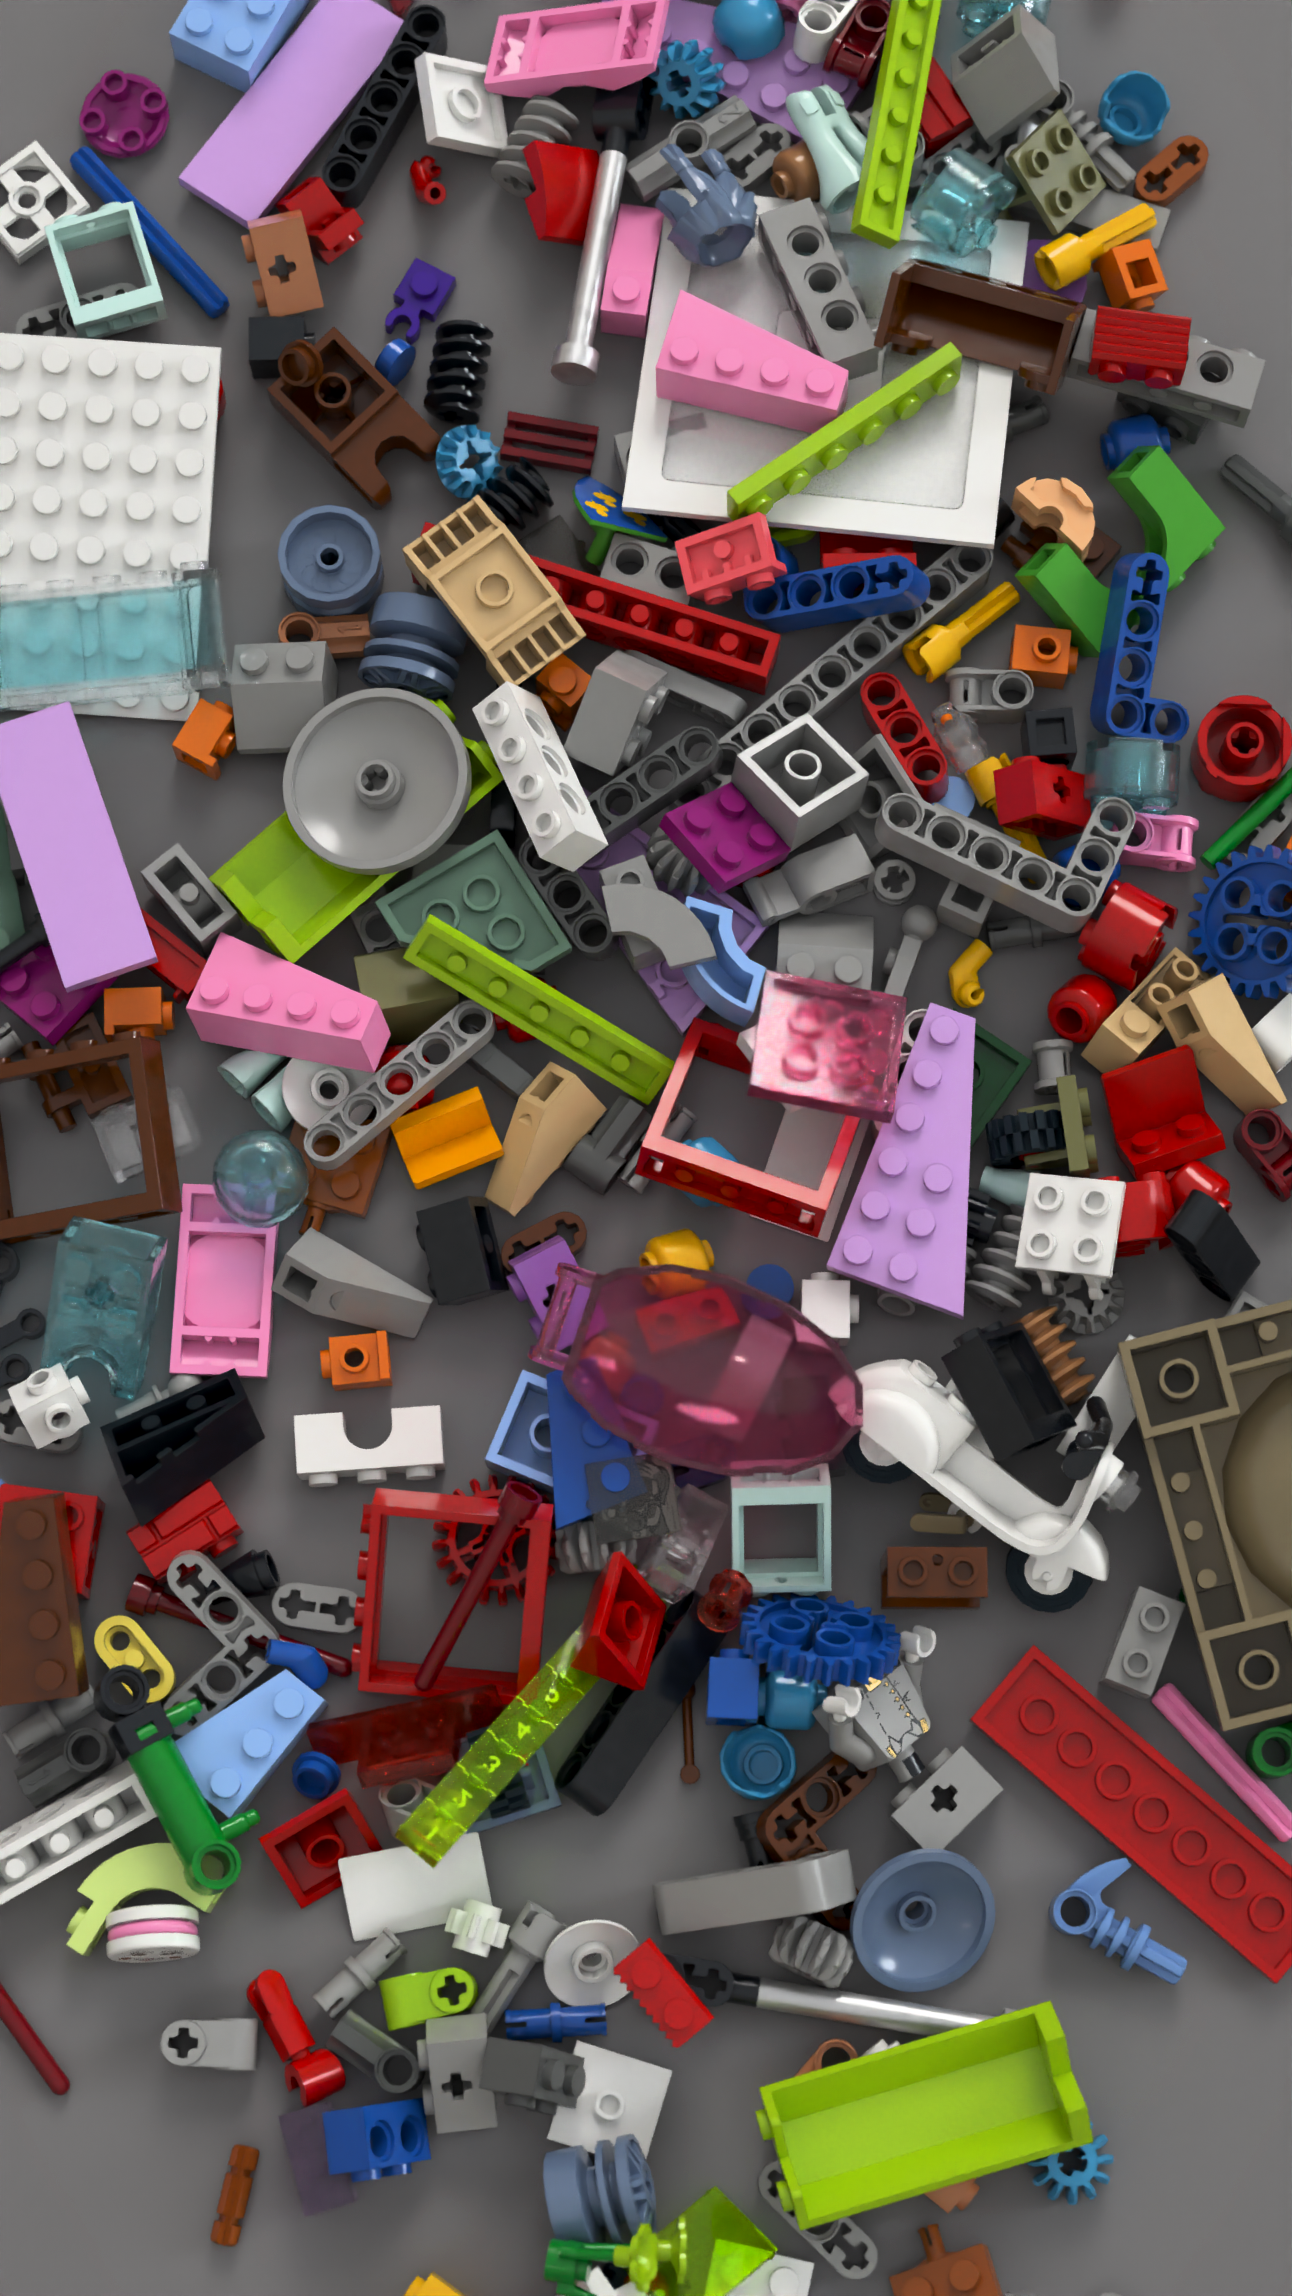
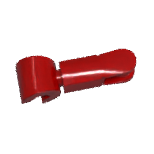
M264 1970L258 1975L257 1979L248 1985L246 1995L255 2012L263 2021V2026L282 2062L292 2060L285 2067L286 2085L289 2092L300 2088V2099L304 2108L344 2088L346 2081L344 2069L340 2061L330 2051L322 2048L313 2052L309 2051L316 2043L297 2006L293 2003L283 1976L276 1970Z

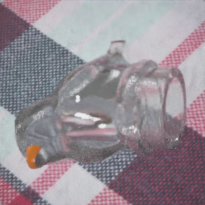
M951 702L943 703L931 712L934 724L933 737L941 751L947 756L948 766L952 765L957 775L990 757L985 748L987 743L979 737V727L970 715L959 712Z

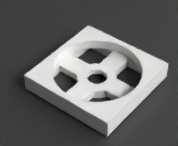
M37 141L31 143L0 166V183L9 193V202L0 208V242L19 265L49 245L44 226L53 224L57 219H54L45 208L46 199L63 188L67 193L66 212L58 218L66 215L82 216L92 213L88 202ZM39 170L48 174L34 183L23 181L16 172ZM24 194H32L36 198V203L31 208H22L19 205L20 197ZM24 218L31 219L40 231L29 239L12 237L6 228L18 219Z

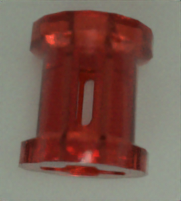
M725 1569L721 1573L715 1574L710 1582L709 1592L702 1596L697 1606V1614L700 1621L707 1628L715 1632L724 1633L734 1629L742 1616L741 1608L746 1607L753 1596L752 1584L743 1573L737 1570ZM731 1582V1587L728 1592H725L726 1585ZM725 1609L726 1613L722 1619H719L718 1617L720 1616L722 1610Z

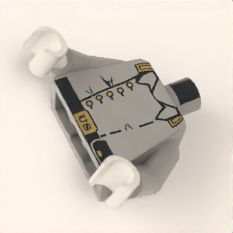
M920 1625L914 1626L913 1633L909 1631L900 1633V1650L905 1651V1653L899 1656L897 1666L893 1667V1673H883L882 1680L869 1677L867 1685L861 1684L854 1679L851 1680L850 1687L837 1684L834 1688L835 1693L832 1696L826 1697L824 1702L812 1711L816 1720L829 1734V1747L833 1753L853 1763L857 1769L863 1772L888 1763L900 1783L912 1779L925 1769L924 1764L911 1744L930 1729V1720L923 1704L921 1677L924 1663L923 1657L929 1656L934 1650L936 1635L932 1629Z

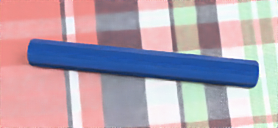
M86 146L79 148L77 152L73 153L70 157L72 168L105 204L111 202H121L124 204L133 201L148 251L210 318L216 319L227 311L230 306L228 297L96 154Z

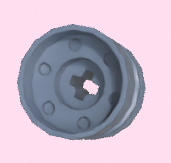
M387 592L377 596L369 629L375 638L365 643L363 655L366 658L360 662L358 677L371 688L401 689L426 697L434 702L437 699L444 703L452 700L455 689V682L453 680L458 677L460 665L454 658L463 655L468 636L467 633L439 599L408 592Z
M634 2134L617 2137L615 2147L609 2139L597 2141L595 2166H593L591 2158L583 2145L546 2152L543 2162L545 2198L556 2239L584 2243H605L607 2226L614 2243L630 2244L632 2236L637 2234L641 2223L650 2224L652 2233H656V2194L653 2178L641 2146Z

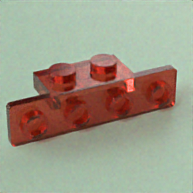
M489 1684L309 1723L306 1733L313 1750L329 1756L337 1765L359 1760L356 1774L362 1789L379 1785L390 1786L403 1780L426 1775L437 1776L457 1769L461 1738L467 1737L466 1733L502 1721H504L507 1728L508 1717L496 1686Z

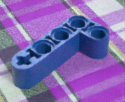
M771 537L776 560L785 563L787 574L774 578L775 584L768 588L750 591L748 588L743 589L744 606L749 616L774 633H785L912 610L920 607L927 600L931 585L927 575L910 560L901 555L886 556L799 573V565L795 555ZM865 583L862 593L853 598L855 589L860 584ZM821 591L819 600L810 606L812 597ZM778 599L775 609L767 614L769 605Z
M1156 553L1127 554L1121 557L1114 567L1090 708V720L1093 727L1105 735L1146 742L1175 743L1185 736L1189 728V715L1186 709L1174 701L1149 697L1169 582L1167 562ZM1137 568L1146 572L1145 580L1136 576ZM1132 593L1134 595H1143V600H1131ZM1132 609L1140 617L1139 627L1134 633L1129 630L1127 625V617ZM1124 656H1127L1132 663V671L1127 679H1124L1119 672V664ZM1119 702L1124 709V718L1120 725L1116 726L1112 721L1111 712L1113 707ZM1163 710L1167 716V726L1162 733H1159L1155 726V718Z

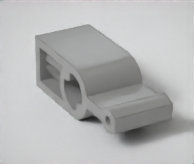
M854 833L799 854L787 861L779 870L761 877L750 878L743 883V890L762 927H765L798 912L803 915L814 914L872 892L876 870L857 834Z

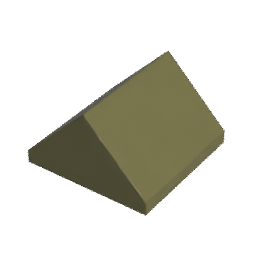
M407 947L353 956L360 994L378 1001L391 1032L386 1046L413 1042L460 1003L457 990L403 958Z

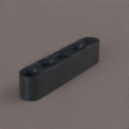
M428 4L419 5L408 13L323 165L322 179L341 207L356 209L364 201L420 100L414 60L424 52L444 56L446 53L448 42L445 16L435 6ZM426 30L435 32V35L425 38L420 37L418 34ZM404 67L415 69L414 72L406 75L397 73L399 69ZM383 104L394 106V109L388 112L376 110L377 107ZM363 141H369L374 144L372 147L363 150L355 147ZM347 178L353 181L347 187L334 185L340 179Z
M694 1588L685 1589L674 1599L663 1618L645 1689L635 1691L619 1684L615 1686L557 1773L555 1788L593 1816H599L611 1807L708 1663L709 1658L713 1656L725 1638L731 1625L729 1614Z

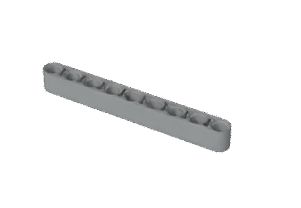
M954 545L923 571L929 578L931 588L942 589L946 593L947 598L939 601L927 598L920 607L912 610L866 618L719 739L718 742L723 751V761L727 760L735 764L736 756L754 745L749 739L751 734L762 731L771 735L799 718L791 716L785 711V706L790 703L797 702L806 706L808 709L807 713L820 724L861 690V685L868 676L882 672L902 656V648L905 644L931 624L939 625L986 585L993 562L992 550ZM964 559H972L977 561L982 569L969 572L964 570L959 562ZM896 616H903L908 618L913 625L908 629H897L891 625L890 619ZM860 645H869L875 648L878 654L873 658H862L856 654L855 648ZM832 673L838 675L843 683L838 687L830 688L823 685L819 679L825 674ZM712 746L694 761L705 760L710 755ZM716 772L692 790L699 792L703 796L730 783L732 775L725 776ZM679 799L669 805L670 811L684 805V803Z

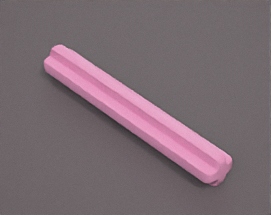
M1172 1683L1164 1684L1151 1698L1155 1707L1273 1835L1281 1842L1289 1841L1292 1838V1812Z

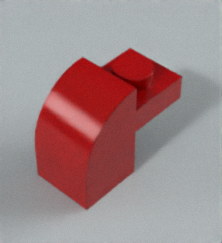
M321 177L307 178L274 204L280 213L301 209L311 252L326 265H329L363 238L358 231V228L364 224L361 217L354 208L341 207Z

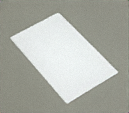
M818 1100L790 1114L785 1110L764 1172L818 1191L848 1109ZM863 1113L818 1238L751 1214L750 1216L828 1242L871 1116ZM802 1209L803 1212L815 1215V1213Z
M478 1832L457 1835L451 1842L449 1853L441 1858L435 1857L417 1846L407 1845L338 1859L354 1941L378 1937L386 1927L393 1934L446 1924L451 1907L463 1911L467 1898L492 1906Z

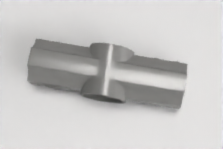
M734 95L696 120H684L677 123L672 128L668 138L626 164L624 177L635 196L645 203L659 194L660 191H664L681 180L679 174L674 171L659 152L667 144H676L680 148L687 144L698 146L700 148L698 151L684 154L695 168L704 172L708 167L701 157L704 151L716 149L721 153L725 152L748 134L755 131L757 124L744 101Z

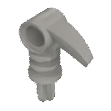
M1059 79L1060 94L1051 105L1058 109L1061 108L1101 177L1115 191H1124L1136 178L1135 171L1111 148L1114 137L1108 131L1097 134L1098 124L1095 121L1085 123L1087 114L1083 110L1077 112L1072 110L1074 92L1068 83ZM1046 108L1039 109L1024 120L1019 126L1015 144H1021L1053 111Z

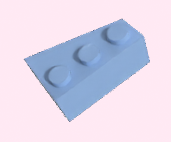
M285 1669L176 1740L175 1743L203 1797L227 1817L231 1818L238 1813L244 1812L329 1704Z

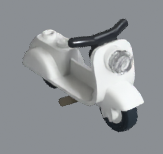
M896 1359L868 1364L850 1373L834 1386L831 1396L839 1404L838 1411L846 1418L842 1427L841 1447L846 1457V1462L858 1475L871 1482L886 1484L904 1480L915 1472L940 1492H925L919 1499V1505L926 1511L948 1513H915L910 1520V1526L913 1530L945 1534H964L968 1531L972 1534L977 1532L981 1526H984L1002 1541L1011 1545L1006 1558L1005 1572L1011 1591L1023 1604L1036 1611L1055 1613L1069 1609L1085 1597L1093 1578L1101 1581L1108 1579L1110 1571L1109 1552L1102 1535L1086 1518L1093 1502L1097 1499L1105 1504L1103 1509L1109 1514L1116 1508L1122 1512L1126 1511L1139 1495L1141 1488L1136 1485L1139 1474L1134 1470L1130 1473L1122 1468L1124 1463L1112 1454L1115 1443L1109 1441L1113 1424L1106 1403L1101 1397L1093 1396L1088 1399L1086 1407L1092 1426L1090 1430L1080 1431L1067 1448L1061 1468L1067 1477L1076 1480L1066 1502L1062 1506L1056 1507L1042 1499L966 1440L977 1424L959 1391L953 1390L951 1393L936 1381L937 1375L925 1363L919 1360L910 1362L906 1359Z

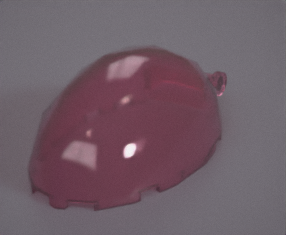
M558 1263L555 1274L558 1276L555 1290L537 1344L530 1346L527 1356L537 1363L563 1371L561 1378L569 1394H572L574 1399L591 1413L590 1417L606 1431L608 1429L614 1435L633 1443V1447L666 1463L730 1477L754 1476V1473L793 1475L835 1459L836 1455L842 1451L850 1439L863 1427V1384L838 1343L789 1303L728 1273L681 1264L664 1263L625 1267L601 1275L568 1263ZM577 1284L591 1288L570 1354L567 1355L555 1350Z

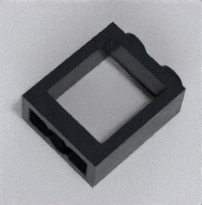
M997 1321L981 1330L979 1327L974 1328L954 1339L953 1342L956 1349L941 1357L996 1462L1038 1448L1077 1426L1022 1322L1004 1327L1001 1321Z

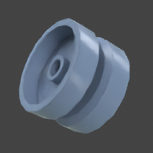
M324 505L309 508L293 518L282 533L277 552L286 595L297 611L306 612L313 617L364 614L370 610L377 596L381 593L384 571L377 534L364 517L350 508Z

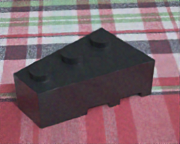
M235 1368L100 1427L121 1486L141 1527L265 1438Z

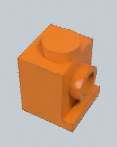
M1150 238L1113 247L1091 264L1094 273H1100L1113 308L1147 312L1155 307L1153 301L1168 290Z
M562 653L553 659L535 678V695L541 698L550 719L566 732L574 722L591 676Z
M200 698L172 743L177 760L217 781L222 774L218 764L221 757L227 759L237 744L233 708L221 701H216L213 705Z
M161 987L104 989V1036L108 1043L113 1042L112 1036L120 1032L140 1031L141 1037L155 1040V1036L167 1035V1030L175 1029L174 1002L166 1001V996Z
M386 1330L369 1334L328 1337L329 1349L320 1350L321 1370L323 1379L332 1378V1386L335 1391L393 1386L389 1338ZM352 1351H359L364 1355L363 1362L357 1367H351L346 1364V1357Z

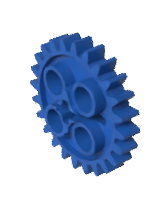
M1268 844L1263 852L1261 848L1251 845L1248 848L1247 858L1244 854L1233 851L1231 852V867L1217 862L1215 865L1219 877L1217 879L1203 877L1202 880L1209 888L1208 893H1194L1193 897L1203 905L1201 910L1189 912L1188 916L1200 922L1198 928L1188 932V936L1200 939L1202 943L1192 953L1198 957H1208L1200 969L1209 974L1216 973L1215 976L1223 973L1235 995L1241 996L1245 992L1247 998L1259 1000L1263 992L1267 998L1278 999L1279 987L1283 992L1292 994V929H1283L1269 925L1255 927L1245 923L1226 922V918L1229 915L1266 920L1270 917L1282 922H1292V906L1287 911L1283 909L1284 897L1292 890V850L1285 848L1281 853L1279 847ZM1249 886V901L1245 906L1241 907L1239 903L1241 892ZM1242 933L1244 939L1242 949L1234 954V940ZM1286 937L1288 945L1286 953L1278 959L1276 955L1277 945L1281 939Z
M790 1593V1599H785L775 1594L772 1597V1602L760 1598L758 1599L757 1606L749 1604L747 1612L742 1613L739 1644L744 1645V1654L753 1655V1663H767L766 1671L768 1672L783 1670L785 1671L784 1678L786 1679L798 1675L803 1677L805 1684L811 1683L813 1679H818L827 1687H830L831 1681L840 1682L845 1687H850V1682L853 1679L867 1685L869 1677L882 1680L883 1673H893V1667L898 1664L901 1634L895 1632V1624L885 1623L886 1616L871 1615L872 1608L870 1607L854 1608V1601L852 1600L842 1604L836 1602L835 1596L832 1595L826 1600H822L816 1594L809 1595V1597H800L795 1593Z

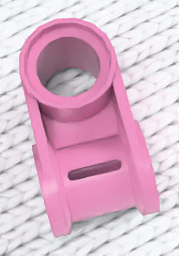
M1135 811L1136 820L1132 832L1140 839V845L1133 847L1125 845L1119 857L1120 864L1152 867L1169 872H1188L1196 868V859L1192 857L1193 833L1198 831L1199 821L1196 818L1185 815H1157ZM1113 824L1110 831L1117 832L1119 829L1116 824Z

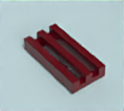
M508 411L507 426L503 436L504 441L500 450V460L520 463L519 458L522 456L535 466L591 475L599 427ZM516 428L587 440V442L516 430ZM513 442L541 446V448L551 450L559 449L582 453L585 456L584 459L516 448L513 447Z

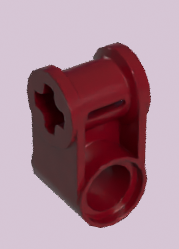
M861 0L856 5L842 32L834 39L824 61L823 71L829 74L832 71H836L857 81V87L863 90L867 88L882 58L891 9L890 3L885 0Z
M1265 1108L1255 1109L1248 1113L1235 1127L1233 1134L1234 1145L1237 1151L1241 1153L1256 1171L1268 1191L1281 1202H1286L1291 1197L1292 1172L1287 1176H1284L1283 1172L1292 1166V1132L1275 1112ZM1257 1123L1266 1128L1269 1134L1267 1144H1258L1251 1140L1248 1135L1249 1124Z

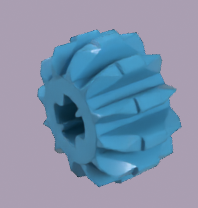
M691 39L685 45L681 41L675 40L668 44L667 51L661 50L659 52L656 71L648 75V77L657 82V85L650 89L649 94L653 96L660 94L663 98L659 110L666 111L673 106L675 119H682L688 113L693 118H698L705 114L706 107L711 109L717 105L719 98L715 92L724 89L726 82L715 76L716 73L723 69L724 64L718 62L712 64L709 60L712 57L713 48L707 47L700 52L698 40ZM688 76L691 82H684L682 77Z
M1090 2122L1091 2131H1092L1093 2123ZM1101 2134L1093 2138V2143L1076 2147L1080 2151L1076 2158L1082 2159L1079 2170L1070 2168L1064 2174L1059 2168L1064 2163L1057 2161L1059 2153L1026 2162L1028 2166L1044 2167V2171L1035 2175L1032 2179L1033 2184L1038 2187L1052 2179L1053 2182L1047 2191V2198L1053 2201L1059 2197L1064 2186L1066 2201L1070 2205L1077 2204V2187L1079 2186L1088 2199H1094L1097 2194L1089 2181L1093 2178L1100 2183L1108 2184L1110 2180L1107 2174L1097 2171L1098 2164L1108 2165L1114 2162L1113 2155H1097L1095 2151L1108 2142L1107 2137Z

